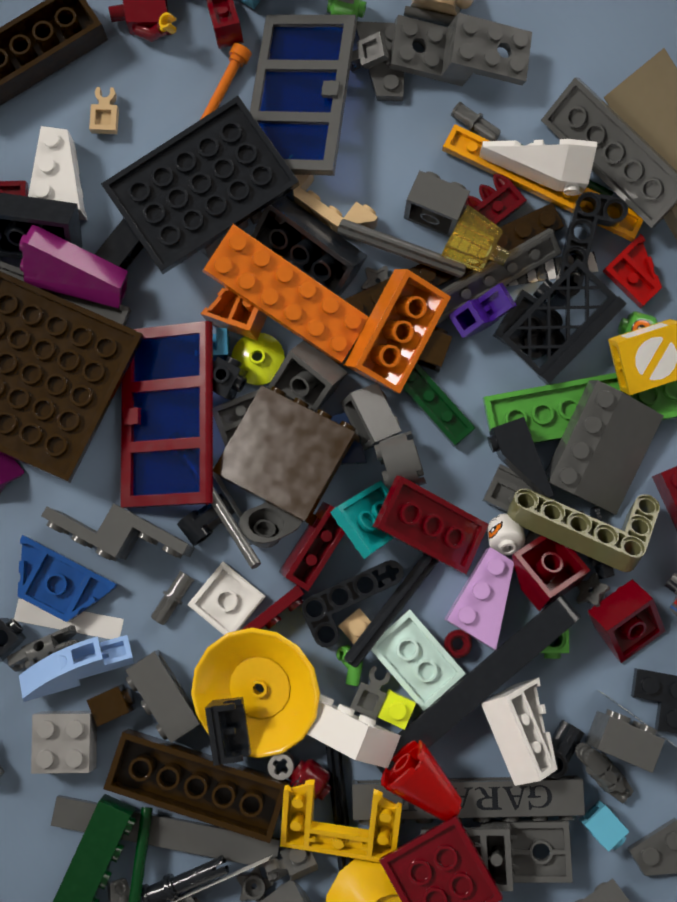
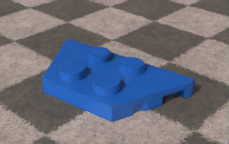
M22 535L20 538L22 553L21 561H19L20 581L18 582V597L65 622L73 620L113 591L118 585L25 535Z

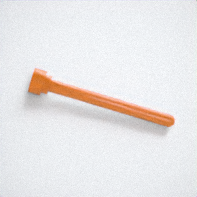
M239 43L233 44L229 51L230 63L200 120L218 109L239 67H243V65L248 63L252 52L244 45Z

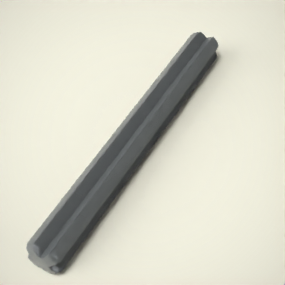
M342 219L339 224L337 233L459 278H462L466 271V263L456 261L443 254L346 219Z

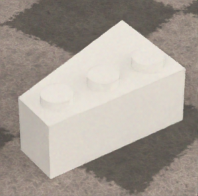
M41 126L28 197L77 203L79 220H87L75 142L67 129Z
M539 677L516 683L481 703L515 786L541 781L557 770L550 732H545L542 714H546L545 704L540 705L537 687L541 686Z
M320 694L317 717L307 735L356 761L388 768L401 735L377 725V721L362 714L360 716L355 715V710L348 706L339 704L337 707L333 705L334 699Z

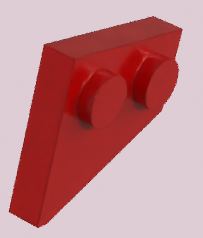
M642 234L602 271L640 309L662 288L660 280L654 272L651 256L648 257L644 246L645 239Z

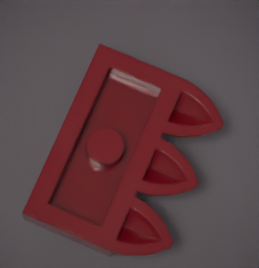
M501 174L493 175V183L496 190L487 185L481 184L479 186L482 201L474 196H468L466 208L469 212L468 216L483 234L491 231L527 201L516 186Z

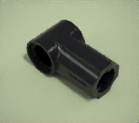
M220 493L219 496L230 514H235L236 512ZM209 504L199 510L190 512L177 525L194 547L213 533V529L223 522L213 506Z
M561 720L551 738L558 766L557 770L548 777L554 779L561 778L567 773L568 763L576 750L575 747L580 743L585 734L564 720Z

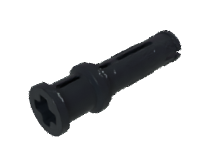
M221 855L177 876L167 874L163 877V880L152 885L144 884L141 893L143 902L175 901L180 897V893L228 874V865L216 869L217 866L227 861Z

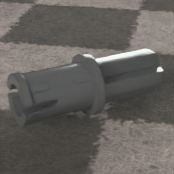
M459 102L454 107L451 116L469 127V131H474L489 141H496L499 138L501 130L484 119L482 113H475L462 102Z
M179 571L178 576L169 589L163 591L165 595L152 613L151 618L161 625L166 624L177 605L183 603L181 599L195 580L184 572Z

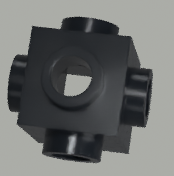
M227 356L226 360L217 357L215 361L213 360L214 393L233 400L237 392L242 391L247 382L245 376L248 372L240 368L242 362L230 356Z

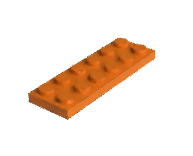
M234 224L202 270L203 273L339 364L344 361L369 318Z

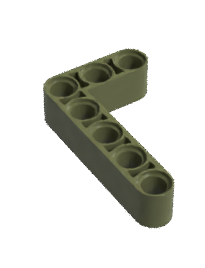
M520 489L515 493L507 514L521 527L617 570L631 572L646 552L660 505L651 495L642 494L638 496L627 513L620 530L532 490Z

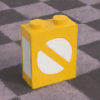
M668 319L608 339L620 391L633 395L677 380L676 320Z

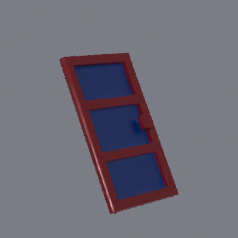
M201 321L133 329L142 333L144 338L122 380L121 507L142 508L213 504V322Z

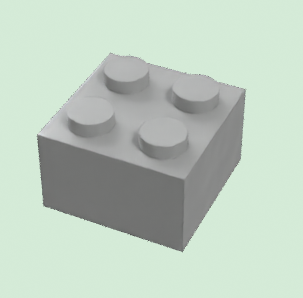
M41 711L32 714L31 774L90 773L96 769L97 725L91 711Z

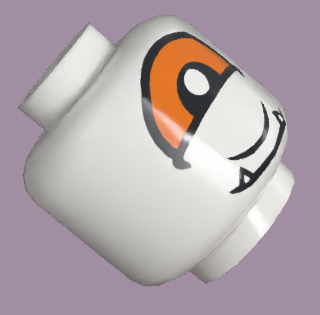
M500 514L489 522L487 531L491 548L503 555H512L523 548L525 544L524 527H521L512 520L508 514Z

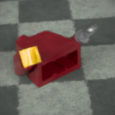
M123 0V4L109 6L111 22L126 20L130 34L154 42L164 35L176 33L177 28L172 23L177 18L169 13L167 0Z

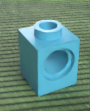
M599 800L579 819L608 852L612 848L614 850L619 848L625 842V836L629 833L628 829L610 809Z

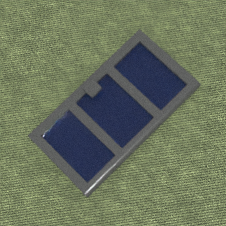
M267 15L265 18L250 113L294 175L335 176L357 26L356 15Z

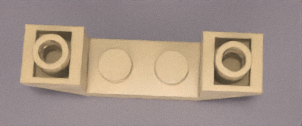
M295 175L299 180V186L293 189L294 202L336 233L342 219L373 230L376 228L378 217L370 206L366 204L362 206L355 202L343 218L342 213L337 208L331 205L327 207L320 202L321 199L316 193L311 190L306 191L314 181V175Z

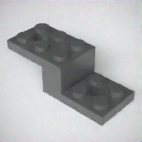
M457 13L448 27L398 15L395 19L389 68L458 86H463L473 73L523 86L527 81L532 32L462 13ZM412 43L421 44L424 52H416L412 47ZM497 48H504L508 53V58L501 57Z
M114 503L98 531L46 506L41 517L49 520L46 524L48 527L67 535L72 533L71 539L85 547H97L96 553L108 560L117 561L118 558L126 560L139 537L156 546L158 542L164 544L163 551L180 559L183 555L190 557L195 549L192 545Z
M569 821L481 822V827H464L500 891H513L514 883H573ZM422 828L421 834L432 828ZM541 843L548 846L550 850L549 855L544 859L537 858L533 854L535 845Z

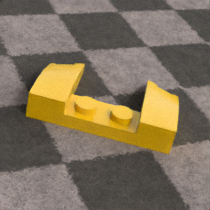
M306 780L305 785L296 787L285 785L282 808L281 847L380 862L381 857L397 849L402 803L398 802L396 804L383 797V792L377 789L373 791L368 830L313 821L315 780Z

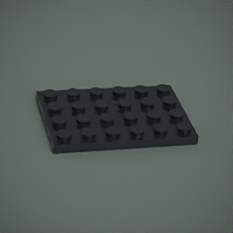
M236 96L110 177L101 185L160 272L165 274L226 234L233 224L236 226L240 225L298 187L299 180L240 97Z

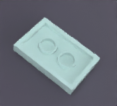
M410 609L386 629L371 649L423 711L429 708L466 674Z

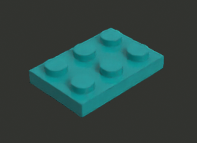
M381 480L330 512L364 559L394 539L392 536L372 527L389 492Z

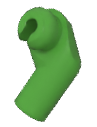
M348 645L341 646L337 649L336 657L348 669L345 684L359 686L363 661L356 668L349 665L345 661L344 656L351 647Z

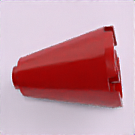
M414 740L402 747L391 759L395 763L391 770L385 768L381 777V785L387 791L442 821H446L456 814L458 816L462 808V799L427 746L421 740H419V744Z

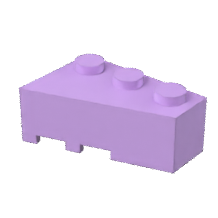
M487 548L444 619L494 650L497 648L514 567L513 561L493 548Z

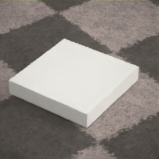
M222 562L187 605L225 635L229 632L238 631L266 596L225 562Z

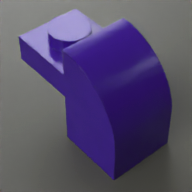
M498 283L478 299L467 301L448 316L462 338H466L490 327L517 305L503 283Z

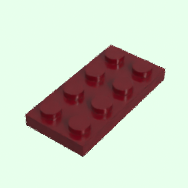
M396 475L372 527L460 573L467 574L488 528V523L410 480Z

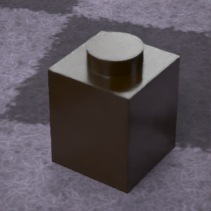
M438 327L434 328L417 360L420 366L440 372L452 336L447 335L448 332Z
M124 684L86 700L97 727L133 711L132 705L135 704L131 690L129 688L125 689Z

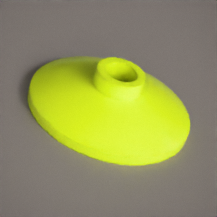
M261 332L257 341L245 336L242 337L234 346L231 355L232 358L242 362L240 368L248 371L245 376L247 378L246 383L251 385L270 383L285 359L284 350L277 339ZM254 353H261L262 359L259 361L253 360L252 356Z

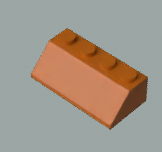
M394 269L344 366L400 394L451 296L408 269Z

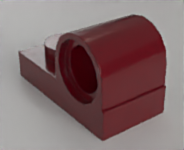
M206 0L218 49L233 46L234 43H244L234 1Z

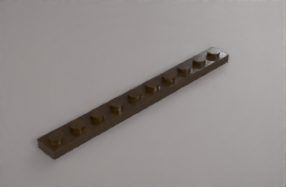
M553 202L481 235L489 247V255L482 263L467 264L464 274L491 262L498 253L503 255L548 228L554 232L562 229L564 225ZM447 252L443 253V255L449 257ZM423 264L408 269L435 287L458 278ZM389 279L344 300L369 317Z

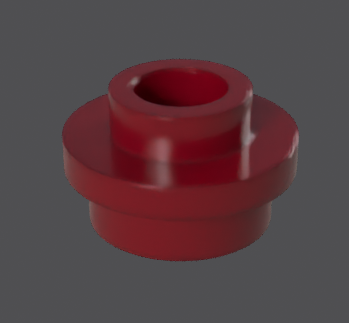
M453 630L445 637V650L454 658H463L472 649V639L469 634L462 630ZM457 638L463 642V646L460 649L453 647V641Z

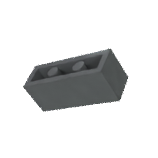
M159 650L152 652L125 670L128 674V677H126L127 683L134 692L138 690L142 696L141 705L149 716L153 714L157 720V731L164 740L168 739L172 743L201 724L197 719L194 705Z

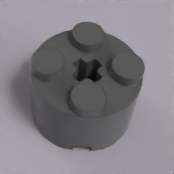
M411 431L380 440L379 444L374 445L378 461H380L381 465L385 464L386 471H382V476L388 490H390L396 475L402 476L419 486L427 484L424 477L419 478V476L424 475Z

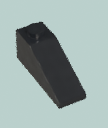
M522 417L492 428L489 431L490 436L487 437L491 451L493 453L496 452L498 458L534 492L548 498L553 497V491L525 418Z

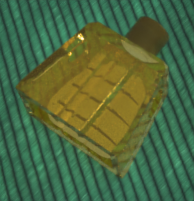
M467 205L441 256L465 264L466 268L481 272L488 259L504 266L511 252L497 245L503 233L502 229L477 210Z

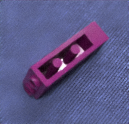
M35 225L31 226L27 235L21 237L19 249L23 251V258L20 264V271L24 273V282L39 288L111 307H120L127 292V270Z

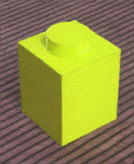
M388 689L378 713V718L405 730L416 702Z

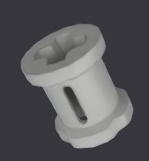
M287 751L283 754L271 756L268 763L269 774L277 780L287 779L292 774L294 768L293 756ZM282 759H285L288 769L282 768L278 771L275 760L280 762Z

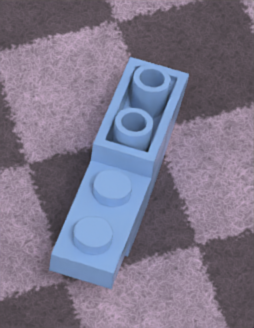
M125 635L99 642L97 636L63 648L38 661L19 675L23 701L26 702L81 686L79 679L134 664L128 636Z

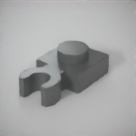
M373 666L369 671V685L363 682L360 683L350 706L356 712L376 720L387 693L380 691V688L387 684L390 679V673L387 672L383 680H377L374 676L377 669L376 666Z

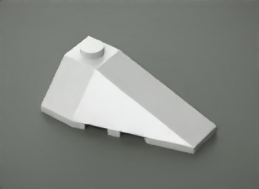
M560 139V144L545 145L544 140H534V143L521 145L520 142L515 140L483 141L479 157L550 189L575 196L583 194L589 184L597 142Z

